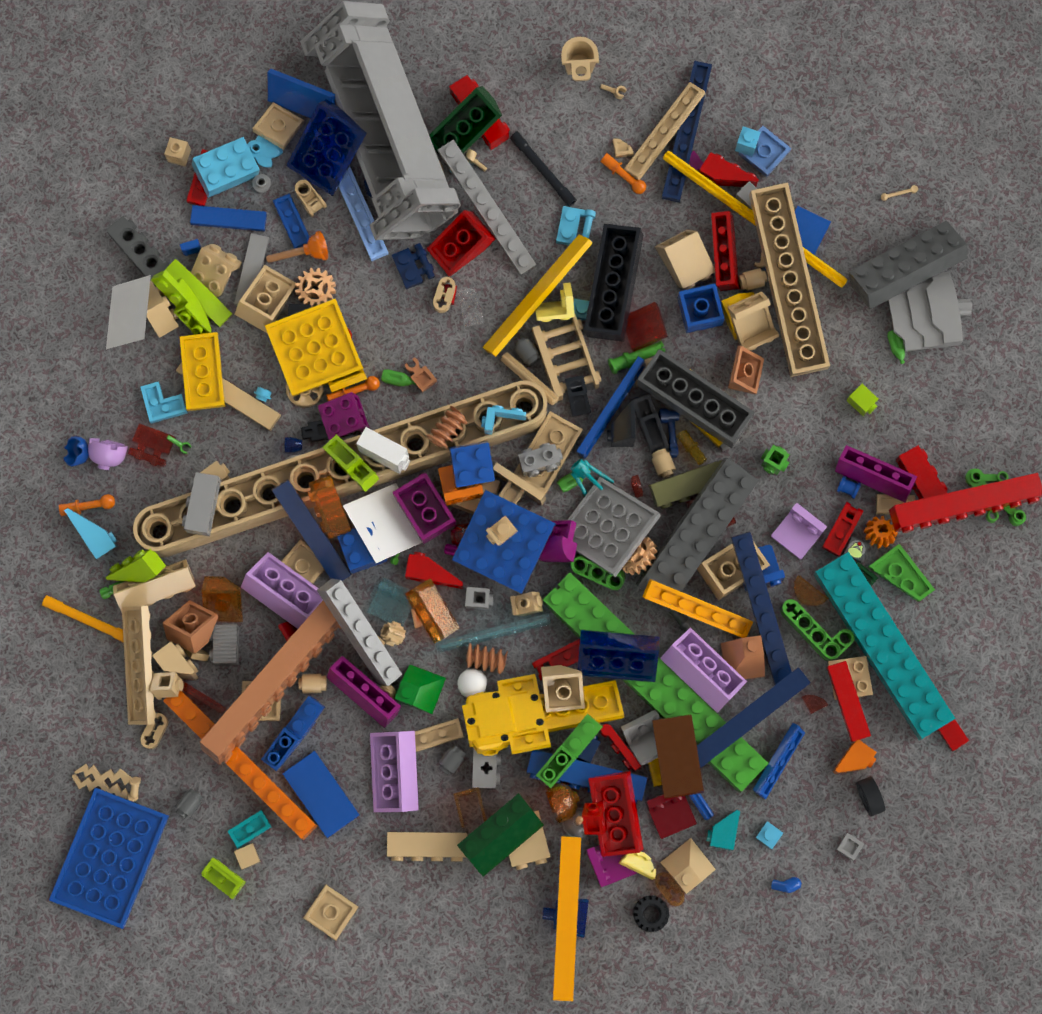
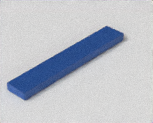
M637 357L577 449L578 455L583 459H586L646 367L645 361L641 357Z

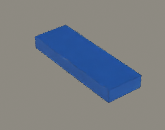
M290 193L273 200L294 249L303 247L304 244L308 243L310 237Z

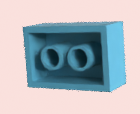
M244 137L192 159V167L208 198L254 179L260 172Z

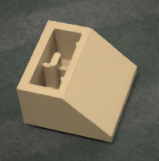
M169 642L152 655L164 672H176L181 679H198L196 675L198 672L197 668L190 659L187 661L184 659L187 655L179 644L174 645L172 642Z

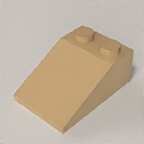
M264 265L239 301L234 315L267 333L265 325L276 321L295 289L296 282Z
M754 543L757 556L760 562V566L763 571L767 567H769L770 564ZM733 544L708 558L697 568L718 601L744 584Z

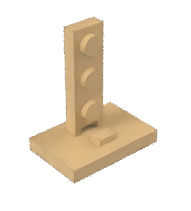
M495 464L493 467L494 475L507 483L499 494L500 497L517 505L525 494L541 506L544 504L546 497L543 492L500 464Z

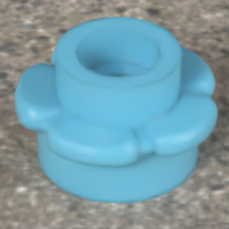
M257 387V390L254 391L256 398L266 402L267 399H271L272 392L267 389Z

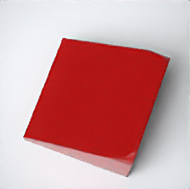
M289 622L278 625L286 641L297 631V628Z

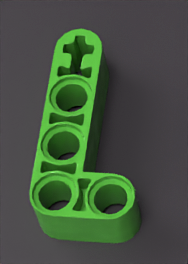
M793 599L785 601L781 606L780 612L784 619L825 661L835 660L854 642V634L849 629H842L831 638L807 611ZM793 606L794 609L788 613L786 611L787 608ZM799 612L800 615L794 620V616ZM800 619H805L808 622L807 628H802L799 625ZM818 633L822 638L821 642H815L812 639V634ZM841 634H845L848 636V643L845 644L841 642ZM826 648H833L835 651V656H828L826 654Z

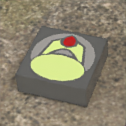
M852 536L843 554L849 552L854 560L861 563L870 544Z

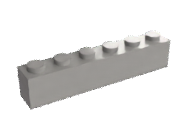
M330 579L317 589V592L376 682L380 685L389 686L402 675L401 671L343 582L338 579Z

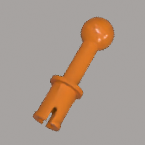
M608 153L605 154L600 162L610 169L612 174L616 172L632 186L634 193L642 194L645 192L646 183L643 180H636L621 167L622 162L619 163Z
M369 376L362 384L346 390L342 388L327 394L326 397L328 401H331L350 392L357 394L367 389L375 391L379 388L380 381L375 376Z
M105 494L99 500L83 503L75 500L72 503L60 504L59 513L61 516H66L67 514L64 510L67 508L80 515L82 510L98 507L111 509L115 505V498L110 494Z

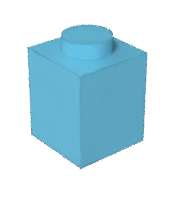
M743 126L735 151L753 157L761 132Z

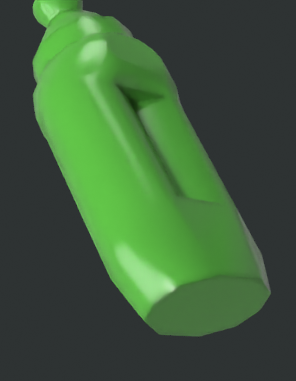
M891 330L887 334L891 351L900 360V363L904 364L905 349L903 339Z
M389 369L384 370L382 373L381 381L400 387L416 385L405 373Z
M572 472L557 482L563 492H567L578 485L571 475Z

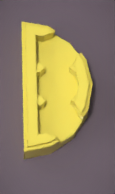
M644 852L626 854L619 861V864L651 880L656 877V869H654L651 858Z

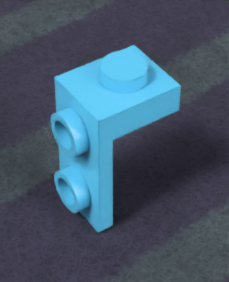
M493 405L487 408V415L482 417L481 428H484L485 434L492 435L495 416L526 420V412L519 408L507 410L502 406Z

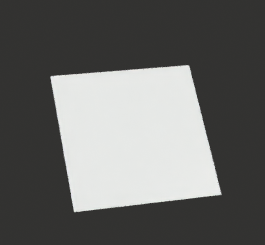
M151 275L112 286L106 349L144 339Z
M396 483L343 505L376 563L422 543L393 495V491L399 488ZM366 527H369V528L372 529V531H373V535H372V536L370 535V533H369V531L367 530Z

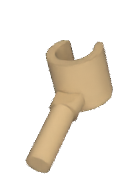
M601 84L600 87L613 93L617 99L624 97L618 91L626 92L627 90L624 86H619L616 89Z
M468 149L465 156L467 161L477 165L485 172L487 167L475 159L477 153Z

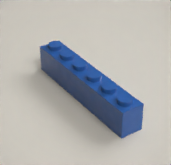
M538 750L531 752L527 774H530V778L540 780L536 774L553 754ZM575 760L555 785H560L563 782L568 784V788L579 790L580 787L588 789V793H591L588 778L623 771ZM631 774L635 802L637 804L638 801L642 802L648 777Z

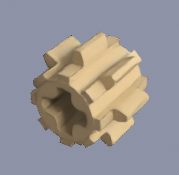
M392 621V623L387 622L380 631V637L385 641V644L393 647L394 644L399 645L403 642L406 630H404L400 623Z

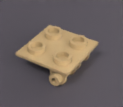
M866 656L828 661L829 666L843 661L847 662L858 698L873 695ZM833 689L834 700H837L836 695H835V692H834V689Z

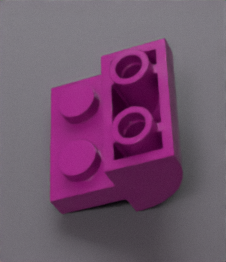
M572 520L552 521L556 524L539 559L543 562H574L577 543L573 542L576 522Z

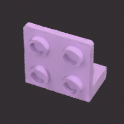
M796 503L772 533L771 537L801 560L827 526Z

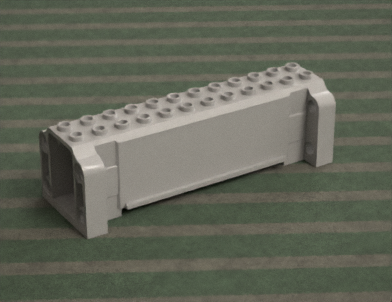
M342 1L300 42L306 56L318 57L321 66H326L327 68L325 70L332 92L335 94L337 105L379 217L370 224L374 239H415L436 230L458 213L461 203L456 190L449 188L388 31L387 24L390 20L384 5Z

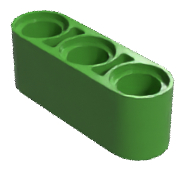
M577 554L574 557V562H571L573 572L609 589L618 590L625 582L626 575L622 570L617 574L620 578V583L613 582L611 578L613 575L602 568L600 569L603 571V574L597 575L594 572V568L600 567L580 554ZM576 560L584 561L585 567L578 566Z

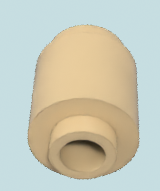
M761 268L743 272L742 275L738 276L742 290L746 289L748 291L765 286V282H767L766 272L762 271Z
M666 449L652 453V462L658 476L668 478L674 475L673 471L676 468L670 453Z
M302 674V678L298 680L299 690H302L303 694L327 691L326 675Z

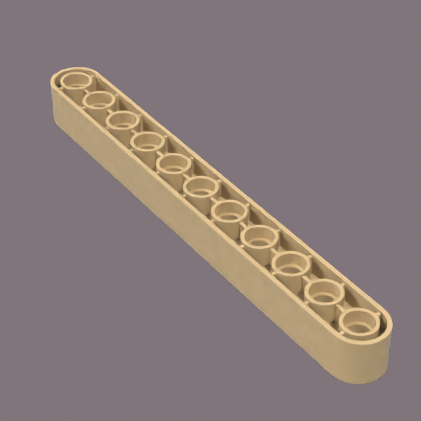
M518 381L373 430L407 448L410 463L405 471L402 470L400 474L380 463L373 462L367 456L359 453L356 443L361 435L343 441L377 474L379 480L372 486L375 487L451 461L449 447L488 441L489 446L492 447L537 431L547 416V397L543 389L536 383ZM520 402L531 404L532 410L526 414V420L495 416L496 422L494 423L492 435L485 434L484 428H481L482 423L480 419L483 415L487 414L488 407L498 405L504 407V409L511 410L516 408ZM450 406H453L464 415L468 424H460L463 430H460V434L452 439L453 442L446 441L448 448H439L426 435H432L431 429H437L435 424L437 422L442 423L440 418L442 416L447 417L445 412L447 410L451 411ZM419 438L424 442V445L420 450L412 451L408 448L410 440ZM323 448L222 481L210 536L187 533L184 527H182L183 516L187 515L188 511L186 500L188 496H191V492L143 509L135 518L133 533L136 541L145 550L151 548L160 558H165L287 517L288 514L277 498L267 501L262 497L263 492L267 488H275L287 479H289L308 509L363 491V489L348 474L344 476L336 474L335 469L338 464ZM305 475L314 477V483L309 488L299 486V480ZM231 500L241 502V507L236 513H228L226 511V505ZM158 525H165L167 527V532L162 538L153 537V530Z

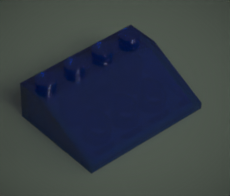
M325 99L318 103L286 166L331 196H334L367 132L344 110Z

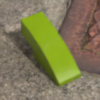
M337 434L322 447L365 492L379 480L377 474Z

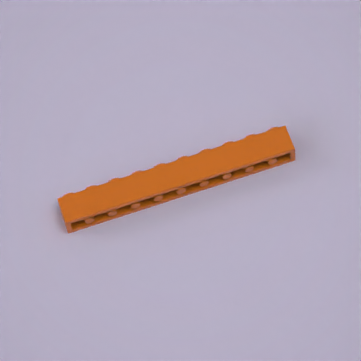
M179 691L178 697H166L163 700L201 739L215 725L183 691ZM236 746L232 751L233 755L226 764L304 840L318 825Z

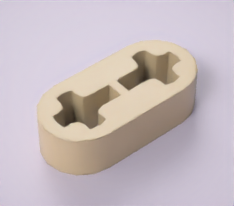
M444 277L439 281L433 299L434 309L439 313L449 310L455 293V281L450 277ZM449 282L452 288H448L447 292L444 293L443 285ZM442 297H445L444 302L446 305L440 308L437 302H441Z
M156 713L155 719L162 717L161 721L164 722L156 730H154L156 723L146 725L140 739L141 744L145 748L154 749L158 746L168 726V719L165 715ZM155 732L153 735L155 742L147 745L148 741L145 738L150 737Z

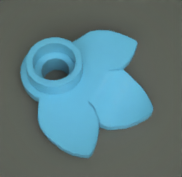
M259 135L256 140H252L247 144L254 159L262 167H272V158L278 157L283 153V149Z

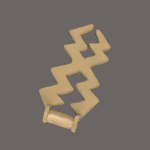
M84 764L72 775L79 789L87 785L90 792L99 786L101 790L111 794L115 793L116 796L134 802L138 800L141 778H132L121 768L116 774L111 769L104 774H100L95 765L88 768L87 764ZM84 771L85 777L93 774L95 780L92 781L88 777L81 782L76 774ZM109 777L111 783H114L121 778L124 785L127 783L131 785L130 794L126 788L121 791L118 783L109 788L105 779Z

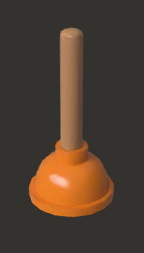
M317 231L303 247L268 255L266 260L268 263L302 254H311L315 259L328 260V248L322 232Z

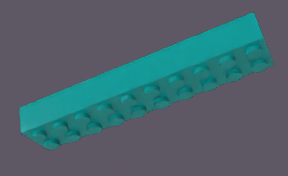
M847 552L816 571L814 577L847 629L853 632L856 643L867 657L870 665L918 740L920 741L956 719L850 553Z

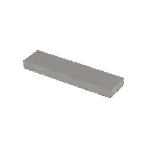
M252 233L250 235L234 302L235 306H238L239 301L263 268L270 240L267 236Z

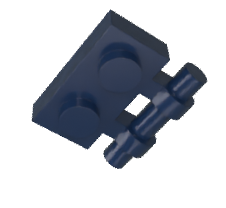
M421 243L414 245L416 250L414 254H411L409 248L392 254L393 261L406 290L422 284V275L426 274L429 280L435 277L433 265L429 263L427 259L428 254L426 249H423ZM419 259L423 266L420 269L417 268L415 261Z

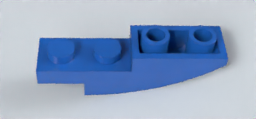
M311 695L308 696L261 760L275 771H278L314 726L315 721L325 709V706Z

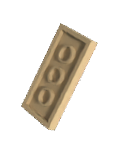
M550 411L529 448L535 450L545 443L555 444L556 449L560 448L563 457L560 460V466L554 471L547 472L544 470L539 472V475L529 478L528 476H523L519 463L514 474L546 495L582 434L583 429Z

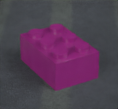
M426 472L393 491L396 501L423 545L456 525V520Z

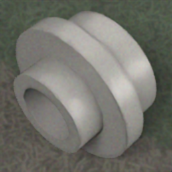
M259 174L254 177L252 185L257 192L263 193L269 190L271 181L267 175ZM261 180L265 181L263 185H259L258 182Z

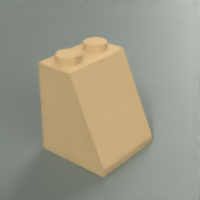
M685 230L655 246L678 288L688 290L694 287L697 281L708 280L712 277L711 274L715 273V268L697 231Z

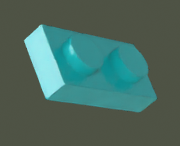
M260 810L228 830V833L236 847L240 848L272 828L264 812Z

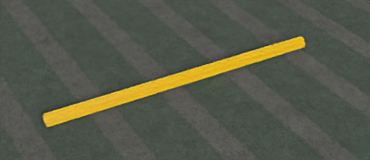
M667 151L664 154L663 160L756 226L753 211L672 152ZM803 247L807 264L839 287L845 286L848 281L847 278Z

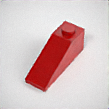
M421 552L409 554L405 573L407 580L463 589L462 581L432 559L426 557V554Z

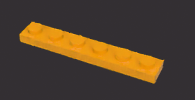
M652 579L649 580L642 596L647 600L741 638L748 636L753 624L752 620Z

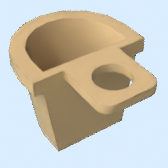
M586 37L571 38L562 48V65H565L567 74L572 75L574 81L589 80L596 63H599L597 46Z

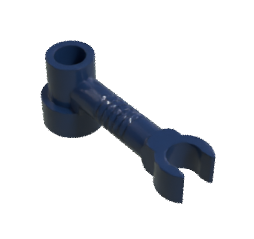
M659 408L658 416L661 424H668L671 458H677L679 451L675 421H679V413L667 408Z

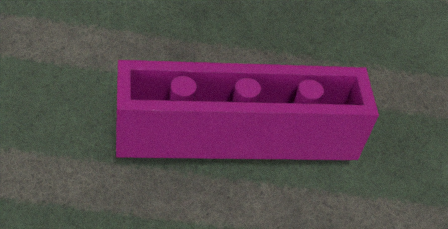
M847 445L835 469V472L904 503H906L917 476Z
M341 656L329 668L327 679L385 728L398 715L401 706L345 657Z

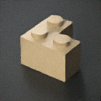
M150 281L147 318L160 338L179 327L175 321L178 317L173 312V308L168 309L171 305L166 296Z

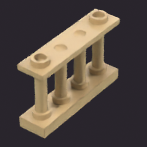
M574 314L575 317H572L571 324L545 332V330L541 331L540 325L532 328V334L540 352L552 391L559 397L558 401L563 400V394L567 391L565 383H559L557 376H560V373L587 365L590 375L584 377L585 384L593 382L595 389H598L599 382H601L599 371L595 372L581 332L583 330L581 319L577 320L576 314ZM575 330L578 341L553 349L547 348L545 342L549 338ZM581 348L584 358L560 366H553L551 361L554 358L553 356Z

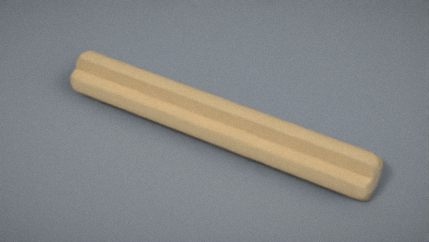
M506 352L502 355L501 361L523 381L534 382L543 389L547 402L550 405L558 402L559 397L510 353Z

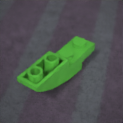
M587 714L536 776L552 788L591 743L603 726Z

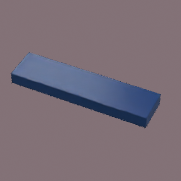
M192 205L190 224L265 231L267 212Z
M792 723L753 788V791L764 799L768 797L805 734L795 723Z

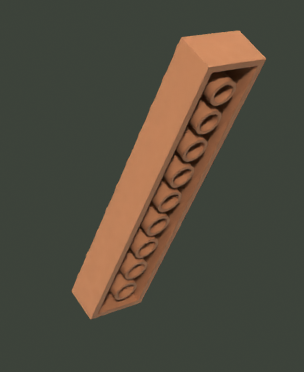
M324 601L317 606L200 741L202 751L219 765L223 761L226 763L231 758L233 749L236 746L239 748L246 740L245 735L257 728L259 725L258 720L262 716L266 717L272 710L270 706L275 701L279 702L285 694L283 691L295 684L297 681L296 676L300 672L304 673L310 666L309 661L313 657L317 658L323 650L321 647L325 643L329 644L335 637L334 632L338 628L342 629Z

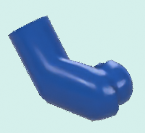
M792 877L785 881L773 880L771 889L792 893L801 888V880L797 877Z

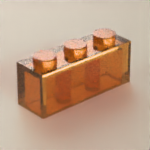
M331 475L310 482L311 490L307 492L311 502L315 501L316 503L314 510L317 518H322V521L319 522L324 533L327 532L329 539L350 532L351 528Z
M431 578L405 593L406 598L434 644L460 629Z

